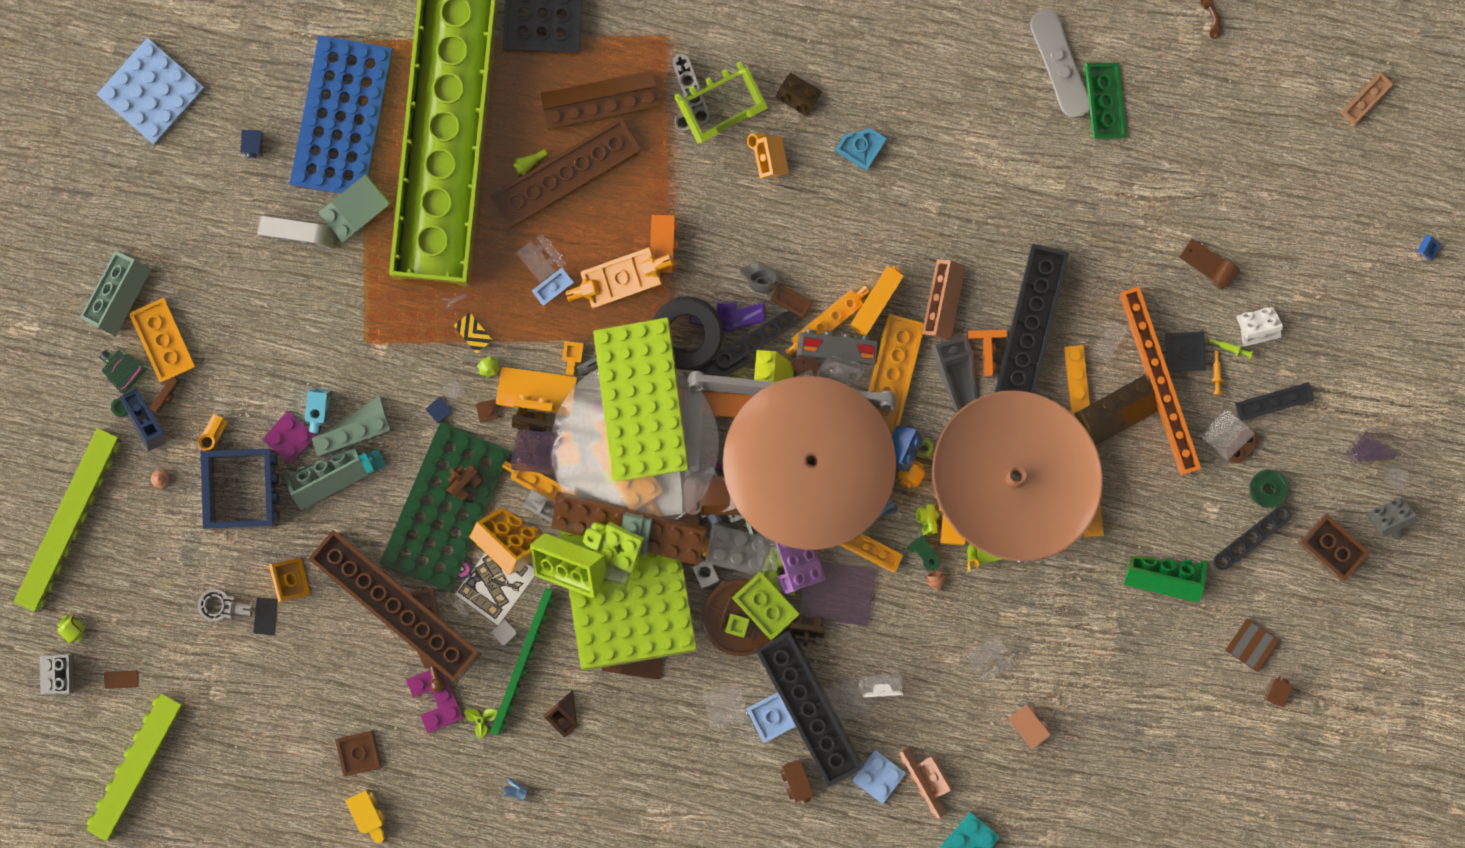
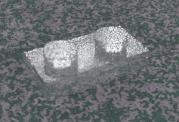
M757 532V571H777V547L775 542Z

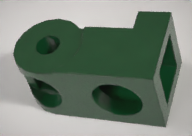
M922 535L906 546L910 553L916 551L922 559L925 569L935 570L939 567V557Z

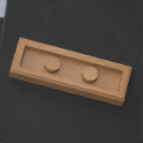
M1380 71L1340 114L1355 126L1394 84Z

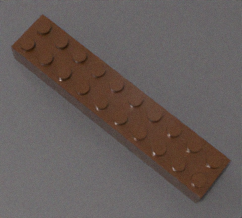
M335 530L328 534L308 558L315 566L453 682L458 683L481 656L482 653Z

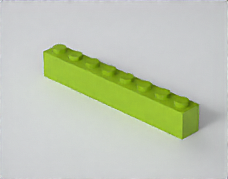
M164 693L160 694V696L157 695L153 700L152 706L154 707L151 713L147 712L142 721L145 724L141 730L138 729L133 737V740H135L134 744L125 751L124 757L126 758L123 764L119 763L114 772L116 774L114 780H110L105 788V791H107L104 798L101 797L96 804L97 811L95 815H91L86 823L88 825L86 831L105 841H109L184 706L183 703Z

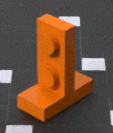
M1007 329L968 331V340H983L984 378L993 377V373H996V361H992V354H995L996 348L995 342H992V339H1006Z

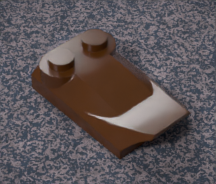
M724 476L685 477L683 498L686 515L740 514L730 497Z

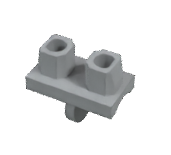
M532 489L523 507L552 523L555 502Z

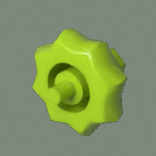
M492 356L481 358L480 363L477 365L479 374L487 378L497 376L498 371L501 369L499 359Z

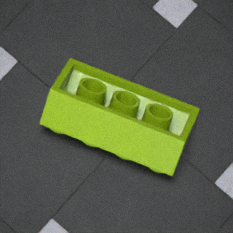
M546 533L530 544L536 577L591 598L597 597L606 573L604 555Z

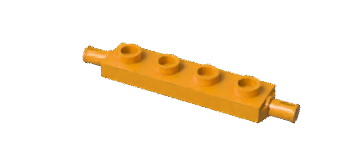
M864 285L858 292L849 290L792 337L794 344L785 350L789 357L797 351L799 333L805 332V329L816 330V334H823L824 331L831 332L863 305L861 298L870 292Z
M505 461L502 468L512 473V480L530 490L533 489L554 502L558 491L580 496L521 462L515 466Z

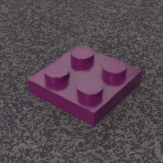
M286 411L262 440L292 465L312 442L311 438L316 437V435L309 432L305 425L289 411Z

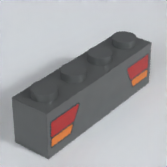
M805 329V332L799 333L796 356L874 365L878 341H872V337L861 336L860 339H856L851 334H842V337L835 336L834 332L824 331L823 334H816V330Z

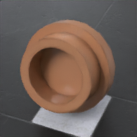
M156 470L151 475V483L156 488H165L170 483V475L165 470Z
M936 570L927 574V584L933 589L940 591L946 580L942 571Z

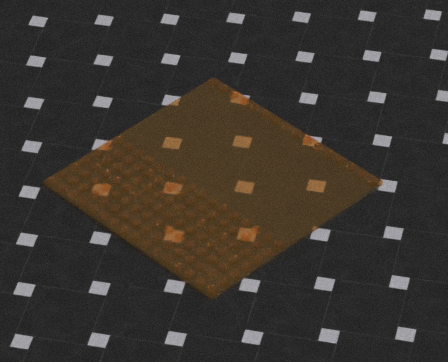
M665 36L580 37L579 54L503 50V38H495L470 287L434 280H394L389 275L413 39L362 41V43L393 48L369 178L391 204L363 226L365 343L467 342L454 325L468 313L474 316L493 340L491 342L594 340V330L653 320L658 310L670 301L669 275L660 274L663 282L662 285L596 308H592L590 301L585 297L569 302L567 297L572 295H566V290L580 286L583 280L581 271L649 248L651 244L652 215H668ZM369 59L366 62V67L368 69L374 68L375 60ZM653 70L660 107L570 127L564 126L547 129L540 93ZM365 78L362 82L365 88L370 87L372 84L371 78ZM363 96L362 106H366L368 104V97ZM362 115V124H363L364 121H365V118H364V116ZM622 117L641 149L639 153L514 227H508L490 195L523 176L515 171L513 164H515L514 159L532 154L535 155L545 150L548 156L538 161L531 169L533 170ZM560 268H563L574 284L543 307L532 290Z

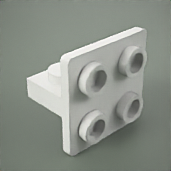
M1273 307L1263 308L1254 312H1245L1236 316L1241 328L1244 346L1282 338L1281 330H1283V325Z

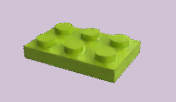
M761 572L757 573L732 597L770 640L777 636L799 615Z

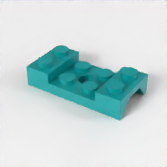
M969 811L939 848H992L1000 837Z

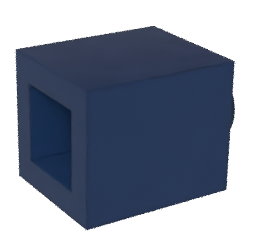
M242 129L240 152L245 155V158L250 159L262 156L263 132L260 130Z

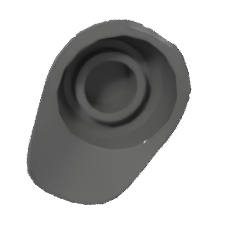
M752 263L740 271L747 279L751 289L755 292L769 293L777 285L778 274L761 264Z

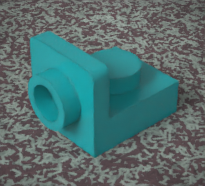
M378 449L358 456L369 475L386 466Z

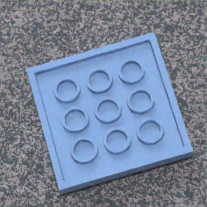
M146 38L97 95L155 145L205 88L151 40Z

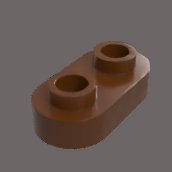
M1253 430L1242 432L1227 449V459L1235 464L1242 462L1258 445V434ZM1247 436L1253 438L1252 443L1246 441ZM1235 450L1240 452L1239 457L1234 456L1233 452Z

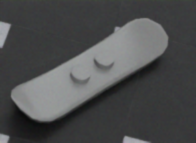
M1052 10L1040 11L1032 17L1030 28L1049 73L1059 105L1065 115L1070 117L1081 116L1090 110L1088 92L1074 62L1060 18Z

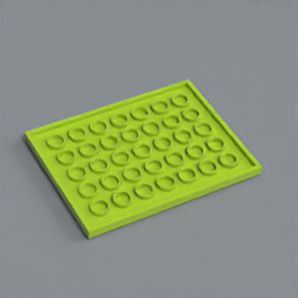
M674 515L664 516V518L675 520ZM560 531L562 540L597 553L599 552V550L596 551L583 543L584 536ZM648 552L645 556L639 553L635 569L632 573L605 561L606 573L596 598H591L569 589L581 671L697 651L682 561Z

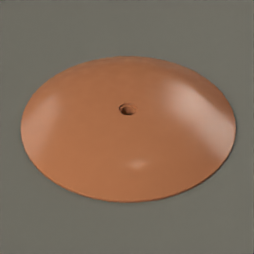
M800 376L769 385L754 395L742 407L727 434L723 454V470L727 489L734 505L742 517L756 531L784 546L804 550H819L838 546L852 540L869 528L879 517L893 490L896 474V454L892 436L886 422L874 405L862 394L836 380L824 377ZM808 457L815 459V466L812 467L807 464Z
M1000 391L979 397L961 408L947 423L936 444L933 456L932 479L934 491L947 521L969 544L997 558L1011 561H1033L1055 555L1072 545L1083 535L1099 507L1103 485L1102 468L1092 438L1081 422L1066 408L1053 400L1035 393ZM1012 474L1018 475L1019 481H1015L1012 478Z

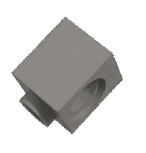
M705 558L701 559L700 565L692 567L702 589L720 581L713 565L705 563ZM702 567H708L711 570L709 577L703 578L700 576L699 572Z

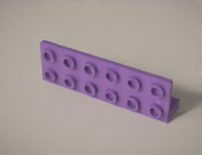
M775 542L786 573L778 576L784 595L826 580L816 550L796 549Z

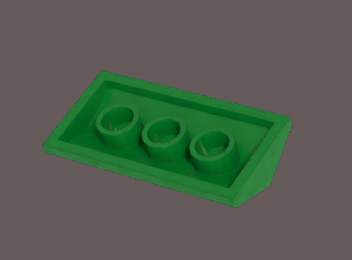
M1086 63L1085 71L1093 139L1114 140L1127 138L1119 63Z

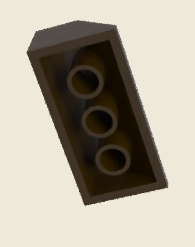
M1143 375L1074 414L1087 430L1096 446L1158 412L1154 390L1146 376Z

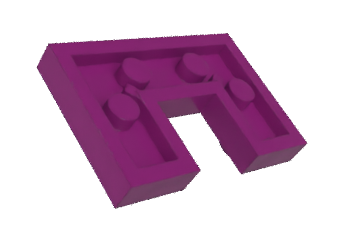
M439 669V677L445 682V689L440 693H435L430 688V682L432 681L430 670L406 679L413 698L431 691L437 704V709L420 715L427 733L463 719L447 676Z

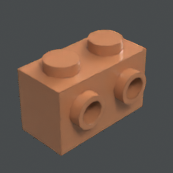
M1025 704L1007 719L1033 750L1050 736L1048 731L1051 729L1044 720L1042 722L1039 721L1036 717L1038 712L1032 705L1028 707Z

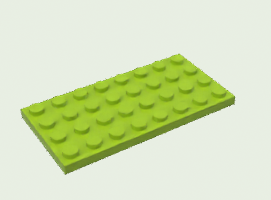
M669 318L594 330L612 482L617 483L689 471Z

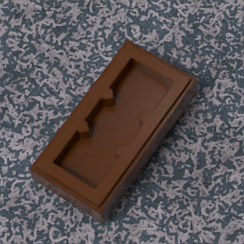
M780 283L770 301L804 319L813 303Z
M170 377L150 406V409L159 414L166 403L169 404L173 399V392L180 382Z

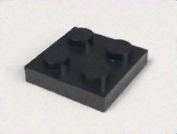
M1204 332L1165 333L1166 366L1168 372L1206 370Z

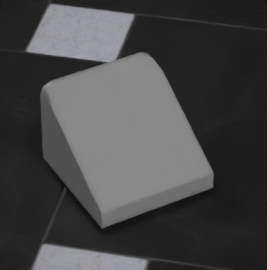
M506 620L491 632L504 647L518 634Z

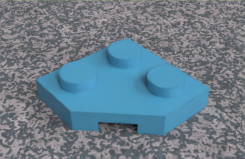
M871 128L844 134L834 151L867 171L887 138Z

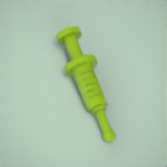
M1213 338L1209 340L1210 343L1220 345L1222 349L1236 353L1235 356L1237 357L1240 353L1248 356V359L1251 360L1254 352L1253 350L1248 352L1241 349L1242 345L1240 344L1235 346L1225 341L1213 340Z

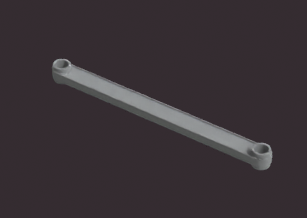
M699 371L690 372L688 377V389L692 392L708 390L756 395L759 391L776 383L704 375V373ZM857 391L869 400L875 408H879L881 411L890 412L895 408L896 397L891 391H883L881 393Z

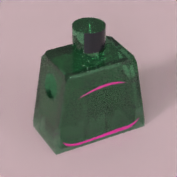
M106 349L99 356L106 363L102 372L123 395L130 390L148 368L143 363L120 350L113 355Z

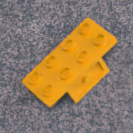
M501 367L496 404L571 415L577 378Z

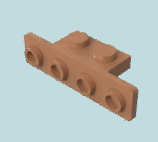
M910 747L905 748L900 752L901 760L908 767L912 780L917 783L921 796L929 804L932 815L939 820L947 812L938 797L951 791L953 787L934 755L918 763Z

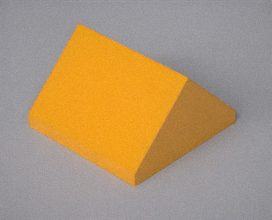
M301 558L269 564L278 602L311 595Z

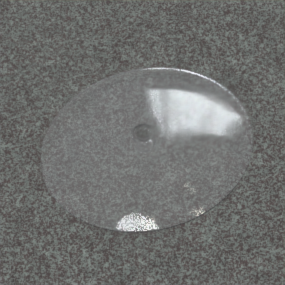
M598 369L585 376L564 399L552 429L551 460L554 474L561 490L564 493L672 520L682 517L705 493L713 477L718 459L719 436L717 424L711 406L702 392L690 391L688 389V377L676 370L689 471L614 483L612 482Z

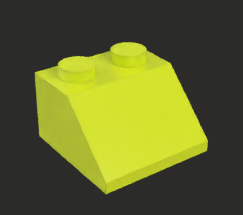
M757 350L754 380L778 382L793 378L794 368L791 365V361L776 351Z

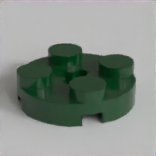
M1260 471L1253 476L1249 483V493L1252 500L1263 508L1276 507L1286 499L1288 483L1286 478L1277 471ZM1266 483L1269 486L1273 485L1272 494L1264 492Z

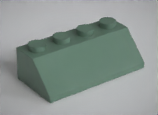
M115 250L80 318L116 337L122 328L126 316L130 313L135 299L139 296L144 282L148 279L151 268Z

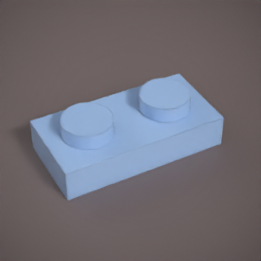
M560 268L534 288L532 292L544 307L574 284V282L563 268Z

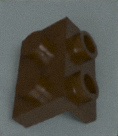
M790 72L781 84L775 98L797 112L808 116L823 91Z

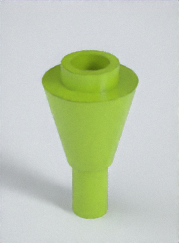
M542 150L535 155L532 154L514 159L515 164H513L515 171L517 174L525 175L538 161L548 156L547 152Z

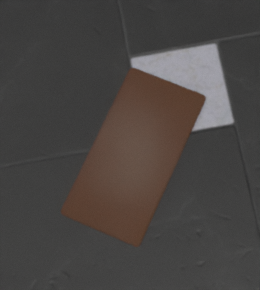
M137 670L104 672L105 689L138 687Z

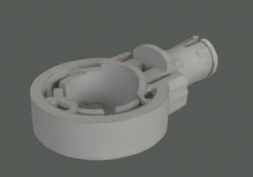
M210 589L205 591L199 598L198 610L204 619L220 622L225 619H233L234 617L224 613L252 617L253 612L246 611V609L254 610V605L226 601L227 599L236 601V597L229 596L223 590ZM218 592V595L212 594V597L220 598L222 608L217 614L209 613L208 601L212 597L208 595ZM206 613H209L210 616H215V617L212 619V618H210L209 616H207Z

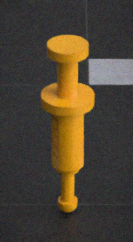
M1215 351V362L1213 364L1214 379H1211V382L1215 383L1213 395L1220 396L1223 395V392L1220 391V383H1223L1224 379L1221 378L1219 351Z

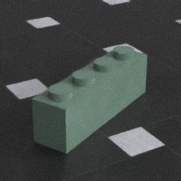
M378 396L332 428L311 439L317 456L321 458L393 431L381 397Z
M355 448L333 455L331 460L323 461L321 459L316 461L313 466L307 468L301 466L295 472L289 473V471L282 473L289 492L300 511L369 475L362 465Z

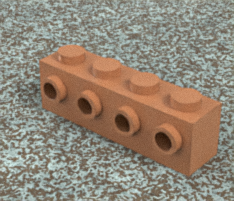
M937 259L922 330L923 335L936 339L951 340L966 265L951 260Z

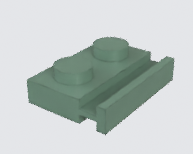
M625 512L622 528L644 538L640 554L645 556L648 550L653 519H645L643 516ZM619 544L618 549L624 551V549H622V545Z

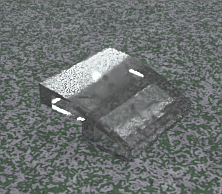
M1226 408L1199 436L1228 461L1255 433Z

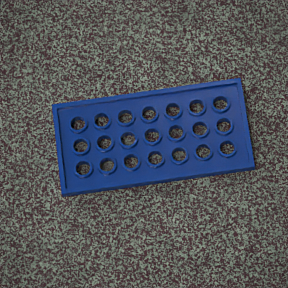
M318 35L290 185L341 194L365 174L369 176L393 48ZM338 53L339 59L334 63L330 62V55ZM356 56L357 63L353 66L348 65V58ZM369 59H374L376 62L375 67L372 69L366 67V62ZM329 71L335 73V78L332 81L326 80V74ZM348 74L353 75L354 78L351 84H345L344 78ZM365 78H371L372 84L370 87H363L362 82ZM325 90H330L332 93L328 100L322 98V93ZM344 93L350 95V100L347 103H342L340 100L341 95ZM363 96L368 97V104L366 106L359 105V99ZM325 108L328 111V115L322 119L318 114L321 109ZM339 112L346 113V119L342 122L337 120ZM358 115H363L365 118L364 123L361 125L355 123ZM318 127L324 128V134L321 137H316L315 130ZM337 130H341L343 133L340 140H334L333 134ZM358 133L361 135V140L359 143L354 144L352 136ZM314 146H319L321 149L320 154L317 156H313L311 153ZM333 149H338L339 156L336 159L330 158V151ZM352 152H356L358 156L355 162H349L348 155ZM315 164L317 171L315 174L310 175L308 167ZM332 167L335 169V175L332 178H328L326 171ZM347 171L354 173L351 181H346L344 178Z

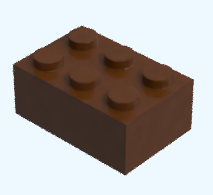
M1328 514L1322 515L1298 542L1302 548L1340 582L1345 581L1370 553Z

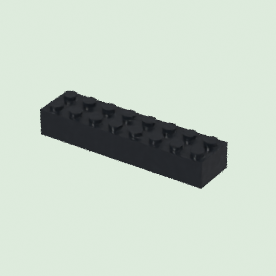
M1031 244L994 393L1000 391L1035 393L1069 257L1068 252Z
M790 630L759 646L756 652L827 786L829 787L862 770L864 765L793 631Z

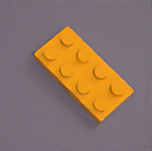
M165 298L129 313L160 383L169 380L170 377L174 378L196 368Z

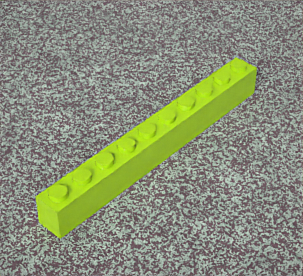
M96 429L13 601L14 603L33 612L43 609L46 603L44 598L47 592L50 593L54 587L55 582H53L55 575H59L63 567L61 563L64 557L67 558L71 551L69 546L72 540H76L80 532L78 527L81 522L84 523L88 515L86 511L89 505L92 506L96 499L95 492L97 488H101L105 480L103 475L112 466L113 460L111 459L113 454H117L121 447V438L102 429Z

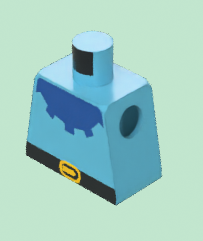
M312 388L308 391L305 421L310 422L309 432L321 433L322 423L328 420L332 390ZM315 409L320 412V416L315 414Z

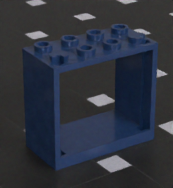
M268 448L200 451L203 529L223 530L277 527V523H280V511H277L280 495L279 492H276V484H279V474L275 472V465H278V454H275L274 450ZM264 456L266 520L216 522L214 459Z

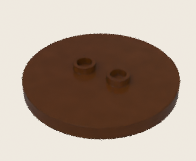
M747 579L730 580L716 587L708 596L702 612L703 628L708 639L716 648L733 656L755 654L759 646L771 641L732 599L750 581ZM730 613L749 619L744 638L725 632Z

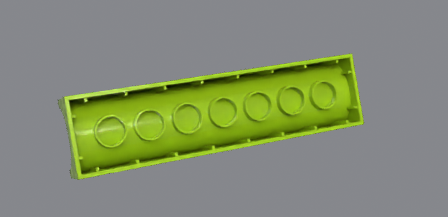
M499 0L417 1L389 275L394 280H434L470 287Z

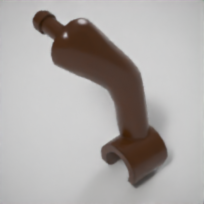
M1200 0L1202 8L1204 10L1208 9L1212 16L1209 36L1212 39H1217L1220 37L1221 18L1212 0Z

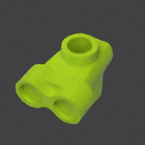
M928 504L917 508L916 520L918 523H923L922 536L930 537L938 533L936 521H938L939 512L935 510V505Z

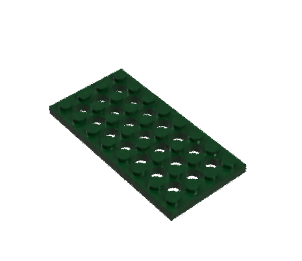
M440 422L380 563L451 593L473 542L470 535L476 522L484 517L504 470L502 466L505 461H508L511 451ZM450 441L456 444V449L453 452H447L445 449L446 444ZM466 449H471L474 452V456L470 460H466L463 457V452ZM485 456L491 459L489 467H483L480 463L481 459ZM441 459H446L449 463L448 468L445 470L438 468V462ZM471 464L478 471L477 474H481L484 477L483 483L476 487L469 481L464 486L468 492L476 494L474 502L469 503L466 499L461 500L457 496L453 497L448 493L447 489L451 485L448 479L452 475L449 472L450 468L456 471L460 466L466 469ZM433 477L440 478L441 484L439 487L434 488L431 486L430 480ZM426 494L433 496V503L431 505L423 503V497ZM443 502H449L451 505V509L447 513H443L440 509V505ZM461 509H466L469 513L466 520L458 518V512ZM418 512H423L426 515V519L422 523H418L415 520V515ZM437 519L443 522L441 530L433 528V522ZM453 527H459L461 530V535L458 538H453L450 534ZM412 529L418 532V538L414 541L409 540L407 536L408 532ZM428 537H433L436 541L433 548H428L425 545V540ZM447 544L453 547V553L449 556L443 553V547ZM403 547L410 549L411 553L408 558L400 556V550ZM420 555L428 557V563L424 566L418 564L417 559ZM439 562H443L446 566L443 573H437L435 570V565Z

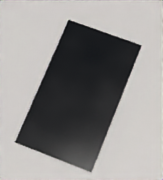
M257 597L253 634L274 635L278 599Z

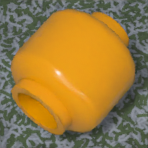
M915 460L909 472L899 470L897 477L900 480L899 484L909 489L910 487H918L926 473L923 464Z

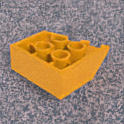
M500 508L476 522L470 538L508 575H511L532 562L530 544L542 534L538 532L539 529L532 526L530 528L522 523V519Z

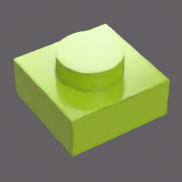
M730 613L725 632L744 638L749 619Z

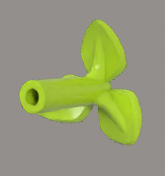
M468 708L464 711L466 718L470 722L477 723L474 730L479 739H483L487 735L488 726L484 722H493L498 713L497 709L488 708L484 711L483 716H480L479 710L475 708Z

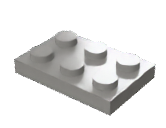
M712 525L705 563L756 575L762 572L768 538L750 535L746 532L719 525Z

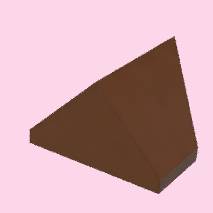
M573 690L543 716L564 738L579 725L576 718Z

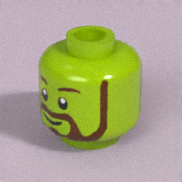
M67 614L57 624L58 634L69 643L75 640L79 642L86 635L84 633L86 625L76 615L72 614L69 616Z

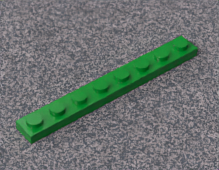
M547 588L544 589L490 733L498 736L500 732L503 733L507 725V722L504 721L507 714H511L514 706L511 701L513 696L517 697L521 688L518 685L520 678L524 679L528 669L525 667L527 660L531 661L534 653L532 649L533 643L538 642L541 632L538 630L540 625L546 622L548 616L545 613L547 606H552L554 601L553 591Z

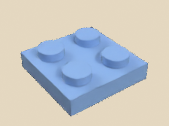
M778 692L746 708L763 743L796 727Z
M874 750L864 763L863 769L858 771L852 781L883 804L906 773Z

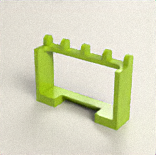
M741 62L736 63L739 70L729 75L726 69L722 70L724 78L715 83L712 82L710 77L705 79L708 86L698 92L694 86L689 87L692 95L684 99L679 94L674 95L697 144L768 108L748 67L744 68ZM741 74L756 105L702 132L687 102Z

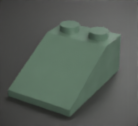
M365 174L318 213L338 238L344 242L391 203L369 176Z

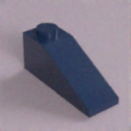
M135 389L121 396L120 400L148 452L165 444L164 433L139 391Z

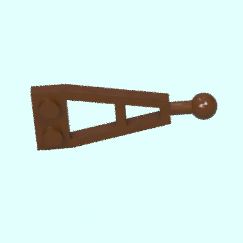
M434 587L410 593L424 606L432 608V612L439 617ZM417 652L425 669H430L432 677L430 682L431 690L435 693L442 692L445 689V682L439 677L438 669Z

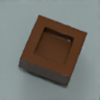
M495 399L476 403L480 423L499 418Z

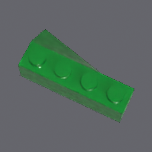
M1131 556L1125 572L1124 585L1199 603L1205 587L1207 561L1192 563V560L1184 559L1183 562H1175L1172 558H1165V560L1161 561L1155 557Z

